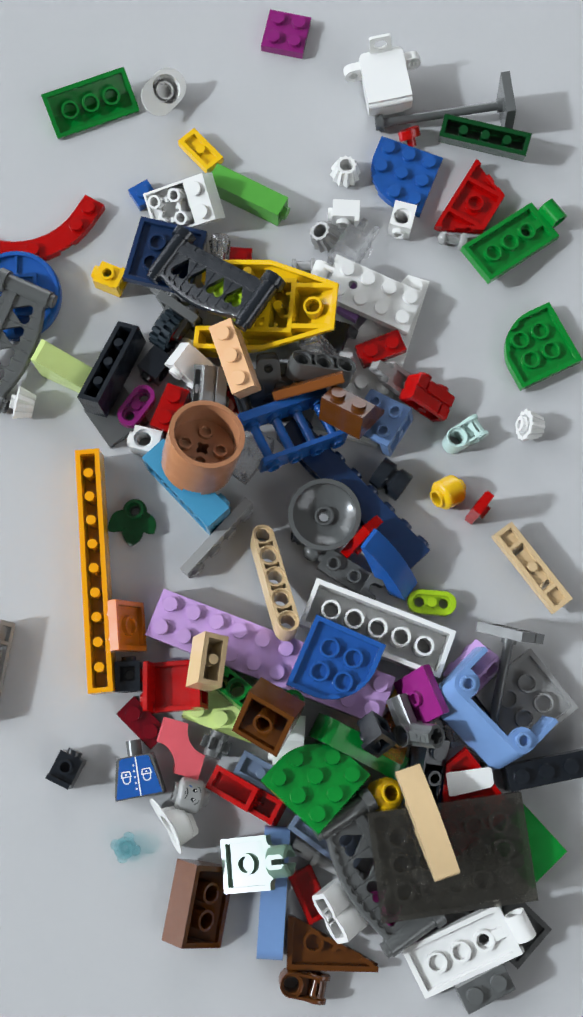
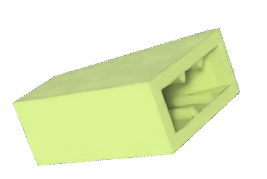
M41 339L30 359L42 377L77 393L82 389L92 370V367Z

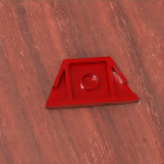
M476 159L436 222L434 230L482 234L505 195L495 185L490 174H485L480 167L481 162Z

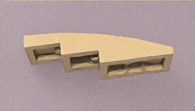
M417 764L396 771V779L404 796L406 808L415 828V834L434 882L460 874L450 840L421 765Z

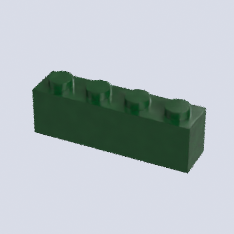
M445 114L438 142L523 162L532 133Z

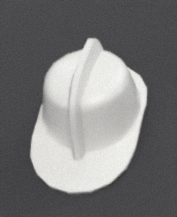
M170 67L157 71L147 81L141 91V100L145 109L156 116H164L171 112L186 93L184 77L179 71Z
M150 798V803L167 829L173 845L178 853L182 854L181 846L196 836L199 830L192 813L175 809L174 806L161 808L155 800Z

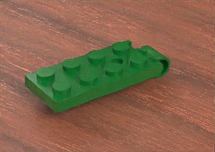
M554 199L545 202L539 210L531 202L463 245L460 251L486 283L489 284L557 240L559 234L554 228L563 222L567 215ZM522 231L527 232L529 236L523 235Z

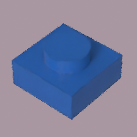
M147 179L128 189L129 195L140 211L147 208L143 194L154 190Z

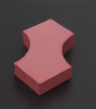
M163 717L157 742L165 745L171 752L174 761L173 773L198 780L205 755L198 752L190 743L188 737L189 724Z

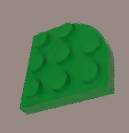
M550 302L530 310L519 317L509 330L504 343L505 362L520 391L573 367L583 360Z
M308 744L297 747L282 756L261 779V783L319 836L370 778L371 774L349 755L329 745Z

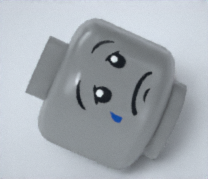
M182 777L179 782L175 781L170 801L174 802L175 809L197 814L202 806H207L210 792L205 791L206 786L202 780Z

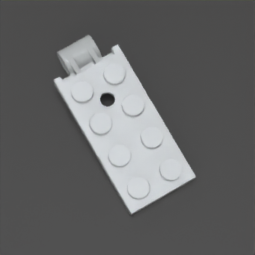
M336 254L333 267L325 261H315L310 274L339 284L337 306L393 331L398 329L400 334L407 335L424 293ZM354 282L357 288L351 289L349 283Z
M498 900L424 935L402 952L425 999L522 955L525 952L522 944L536 936V932L524 908H516L504 915L501 909L502 904ZM486 934L489 937L488 942H480L479 936Z

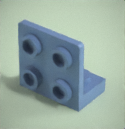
M371 389L364 400L385 411L363 436L380 444L382 454L391 457L413 421L412 408Z

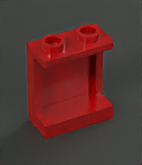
M190 659L166 662L143 661V668H141L143 693L140 695V705L144 712L156 714L208 710V691L186 687Z

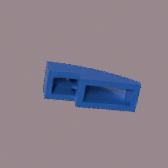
M373 529L361 545L363 554L374 577L383 580L389 595L406 600L418 582L408 564L395 547L377 529Z

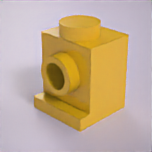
M102 261L100 266L96 265L92 270L91 277L93 278L95 288L120 298L128 283L123 280L125 268H119Z

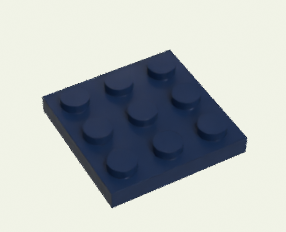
M141 216L124 271V282L175 293L163 280L158 284H154L146 275L148 273L147 270L173 237L172 232L178 224ZM183 226L196 237L193 245L204 250L208 236L207 231ZM189 262L175 269L173 275L178 274L181 279L185 278L188 275ZM196 277L190 280V284H194Z

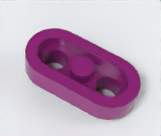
M139 385L135 387L120 406L117 417L122 426L134 428L135 425H139L153 407L156 396L150 386ZM143 396H147V397H148V400H147V401H145V402L140 401L141 397H143ZM129 414L134 415L132 420H127L126 417Z

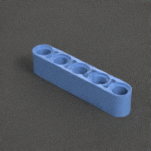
M265 825L264 835L270 834L272 844H290V830L287 827ZM289 857L284 858V862L288 863ZM288 877L277 878L275 890L261 891L256 959L283 961Z

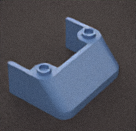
M475 647L438 685L449 709V712L440 718L487 766L493 769H501L533 750L558 721L552 717L542 716L530 729L517 727L506 735L471 699L480 688L479 677L471 668L488 651L486 647Z

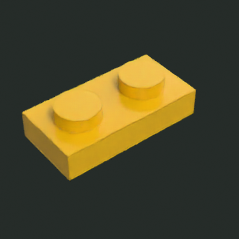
M195 128L178 140V146L205 173L212 172L217 163L222 164L224 162L223 156Z

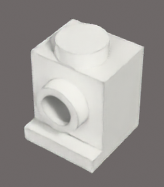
M333 199L332 208H328L327 222H332L333 225L341 229L353 227V231L358 232L360 200Z

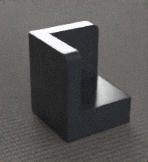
M335 320V330L325 333L321 345L331 352L334 349L343 351L347 338L356 340L358 330L351 324Z

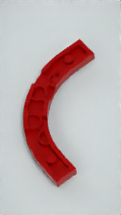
M85 195L69 218L55 230L32 240L16 242L0 240V254L10 251H24L39 256L44 261L56 258L70 246L77 245L90 232L105 211V206Z

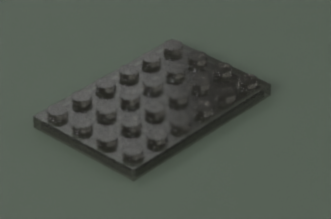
M515 791L436 803L460 869V874L438 882H434L406 807L366 812L382 924L539 901L521 792Z

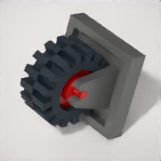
M161 290L156 298L163 311L154 323L155 326L152 327L153 331L149 334V342L167 353L175 347V344L182 340L189 330L195 332V325H204L202 323L203 319L199 316L200 313L191 305L185 307L180 303L181 299L174 293L169 292L167 294Z

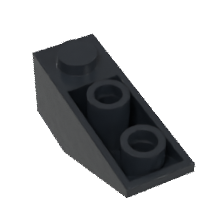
M446 739L442 742L440 748L411 746L408 756L410 759L409 767L417 764L421 765L437 806L451 742Z

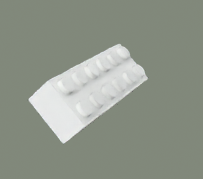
M316 578L299 623L300 628L309 631L316 614L385 644L386 647L381 657L385 661L411 671L429 664L436 680L441 677L456 634L455 630Z

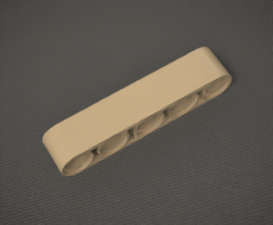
M261 524L256 526L252 532L250 548L274 633L279 640L290 641L296 635L300 623L274 531L268 525ZM263 559H270L272 562H266ZM269 580H276L279 583L274 584L271 583ZM280 601L283 602L285 605L280 606L277 605L275 602ZM287 623L292 628H285L282 626V624Z

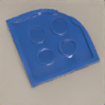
M381 136L372 159L371 181L378 191L379 197L393 208L395 200L417 205L415 216L420 218L443 158Z
M316 614L286 685L319 699L335 700L348 697L363 688L372 678L386 645Z

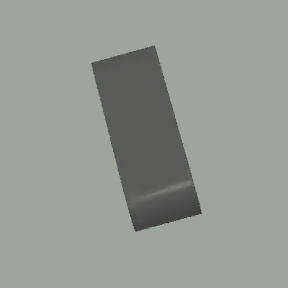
M295 350L289 359L285 375L291 381L301 382L343 370L345 382L336 386L346 388L357 366L352 359L347 357Z

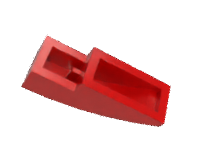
M218 764L206 784V788L271 826L278 825L287 807L279 798Z

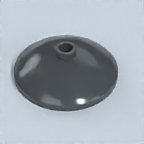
M315 479L301 486L293 495L288 508V521L294 536L302 544L318 551H332L343 547L355 536L361 521V508L357 497L345 484L333 479ZM321 514H326L328 516V520L321 521L319 519V516Z

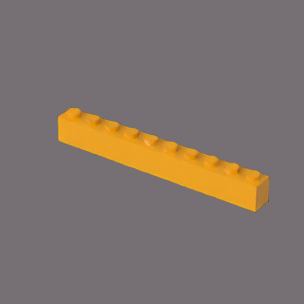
M99 448L75 450L88 694L91 695L117 693L115 692L116 653L115 651H110L108 641L107 600H112L104 455Z

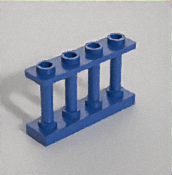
M326 388L274 401L238 414L244 431L251 432L263 455L258 467L260 473L276 471L282 465L287 463L295 464L309 455L317 456L331 447L336 449L345 443L348 434L341 430L336 431L334 426L322 420L320 421L328 435L315 438L302 414L303 411L312 409L315 410L319 417L321 397L327 392ZM294 417L306 440L305 443L294 446L281 421L282 418ZM268 423L272 424L285 450L273 454L259 427Z

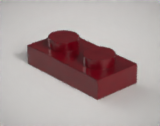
M133 696L116 715L152 750L159 743L157 742V737L162 723L153 714L144 712L140 701L136 696Z

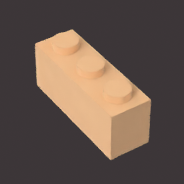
M228 318L208 328L231 393L241 399L262 389L241 330L234 325V320Z

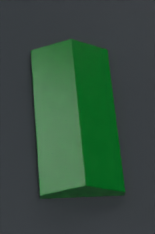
M124 67L41 94L58 139L140 111Z

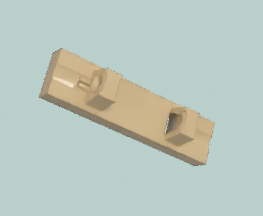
M512 521L491 537L551 614L573 599Z

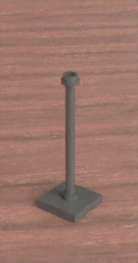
M510 71L501 72L495 102L383 118V115L380 114L379 117H375L376 131L380 130L383 132L384 127L443 119L445 114L464 116L497 111L499 113L502 127L513 129L516 105Z
M478 621L477 632L502 637L501 642H503L489 717L498 725L513 645H516L517 641L543 644L545 635L501 624ZM480 760V766L482 768L489 767L482 760Z

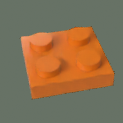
M119 599L107 600L110 651H147L144 603Z

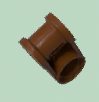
M284 968L279 975V986L285 997L306 1001L315 1005H325L327 981H330L331 976L321 971L287 970V968ZM290 976L298 979L297 985L293 988H288L284 985L285 980Z

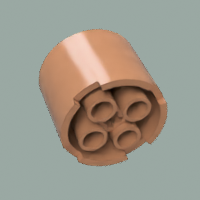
M193 401L178 409L170 421L162 451L161 464L168 480L180 490L185 489L201 493V495L211 494L223 488L230 480L245 444V431L240 419L228 407L214 401Z

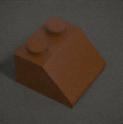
M334 385L321 397L319 419L360 439L384 414L385 410Z
M261 677L248 692L232 731L277 757L296 725L306 703Z

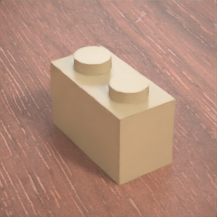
M205 631L193 637L186 687L208 692L222 688L228 636Z

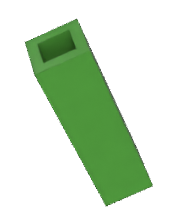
M217 163L212 174L220 199L276 226L280 224L282 219L285 220L290 212L287 196Z

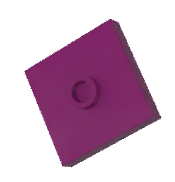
M429 664L419 667L394 682L398 695L407 694L417 720L429 723L449 712Z

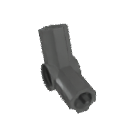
M406 693L386 700L395 724L393 735L399 747L417 746L435 749L442 746V742L445 740L444 730L440 728L439 724L423 723L417 720Z

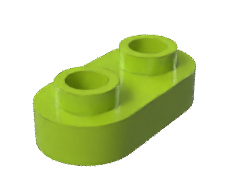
M417 589L408 596L407 606L412 613L418 615L448 616L456 608V599L447 591ZM415 599H421L423 605L421 607L416 606ZM440 600H444L447 603L445 609L439 606Z

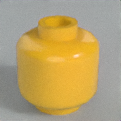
M448 475L434 482L431 487L430 498L435 506L445 510L462 503L466 497L465 483L454 475Z
M379 778L367 786V789L378 804L379 809L376 810L377 812L393 811L402 803V791L398 782L393 778Z

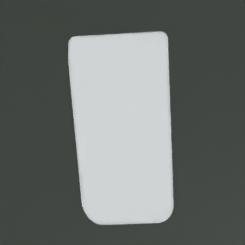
M490 767L446 773L449 796H457L490 788L494 784L493 773Z

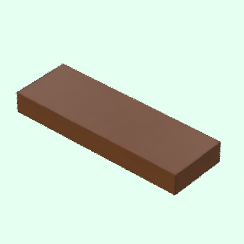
M342 370L275 388L272 391L273 398L278 401L342 384L345 382L344 373Z

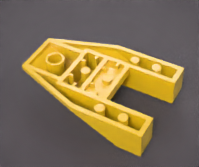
M224 260L259 279L267 269L277 273L286 283L280 293H275L252 327L247 329L246 332L241 330L248 353L265 351L335 330L339 284L337 282L273 260ZM206 272L202 273L201 282L204 285L206 280ZM195 325L193 346L205 357L219 358L208 328L210 326Z

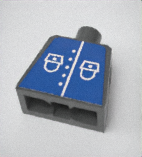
M141 739L126 741L128 757L116 759L115 801L118 802L166 792V786L155 753L143 754Z

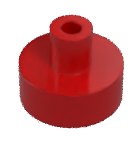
M419 125L398 131L400 141H407V145L411 147L417 146L415 138L421 135Z

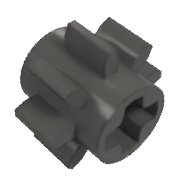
M213 729L210 735L204 734L200 743L201 746L205 747L203 754L221 760L222 754L228 755L232 743L227 742L229 735Z

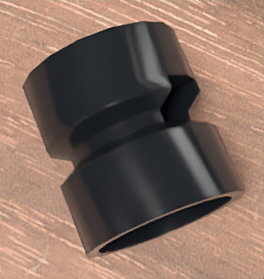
M386 457L373 473L369 483L379 490L384 488L385 494L396 501L412 480L413 475L404 469L398 470L397 464Z

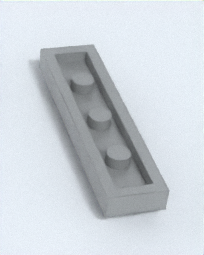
M245 497L181 566V571L188 578L192 574L198 575L205 566L203 562L209 556L213 558L221 549L219 545L224 539H231L237 531L235 527L241 521L245 523L253 514L251 511L253 503Z

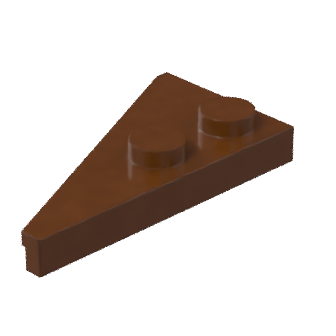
M288 914L287 970L378 972V963L343 943L337 944L331 936L296 916Z

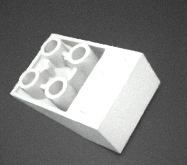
M201 173L143 194L151 219L194 228L226 218L212 173Z

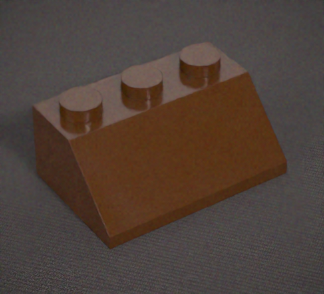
M177 859L162 941L181 949L221 948L230 894H224L222 864L192 859Z

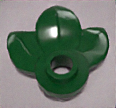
M132 499L124 505L122 510L113 513L108 524V531H122L126 543L129 546H134L141 540L143 533L155 534L156 521L147 512L144 502L139 499ZM133 508H139L140 511L137 515L131 514Z

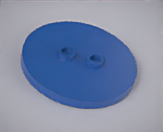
M10 251L0 254V269L6 268L12 271L15 276L50 290L58 296L55 307H49L45 310L43 333L55 321L61 308L62 289L56 273L46 261L32 253ZM29 306L13 309L22 324H27L30 321L29 315L33 314L34 309ZM22 327L3 330L8 339L15 342L20 341V336L24 334Z

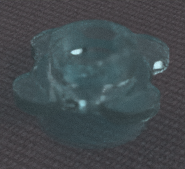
M132 832L124 833L122 838L114 839L110 844L119 863H126L128 858L133 855H139L141 851L140 846L136 845L134 841V834ZM124 845L128 846L127 850L123 849Z

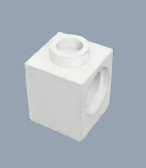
M395 200L387 235H391L396 239H409L417 205ZM398 220H402V221H404L405 223H404V224L399 223Z
M135 425L134 431L129 432L127 445H129L132 453L144 456L163 438L165 439L163 431ZM143 438L151 439L148 445H139Z

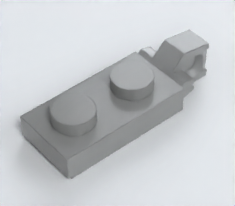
M381 360L373 361L369 368L374 375L379 377L378 381L397 396H400L402 389L405 387L404 384L407 377L412 375L396 363H384Z

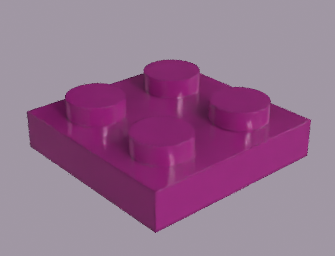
M270 9L261 43V51L303 59L311 26V17Z

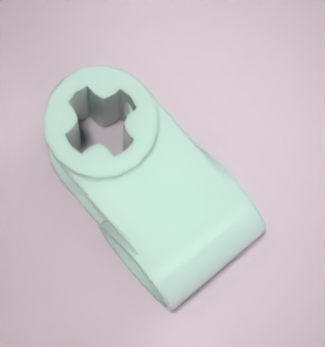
M477 414L471 415L447 432L442 441L443 449L447 453L456 454L468 446L479 442L489 434L488 430H484L477 420ZM450 437L457 438L459 444L452 443Z

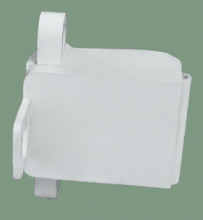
M387 33L370 37L369 52L361 54L359 62L347 65L343 71L346 81H362L368 116L379 117L380 114L384 116L404 112L412 107L413 97L408 71L418 68L421 60L417 51L403 52V49L399 46L392 47L391 34ZM377 41H386V44L382 47L374 46Z

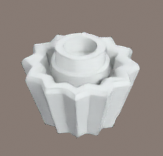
M345 155L340 157L331 167L332 172L330 176L333 177L332 182L347 188L349 185H355V182L359 180L358 176L361 172L356 160L352 159L351 156L347 157Z
M19 386L17 395H11L9 408L13 409L12 418H31L36 395Z
M529 409L521 411L516 421L518 439L524 442L542 437L545 429L544 417Z

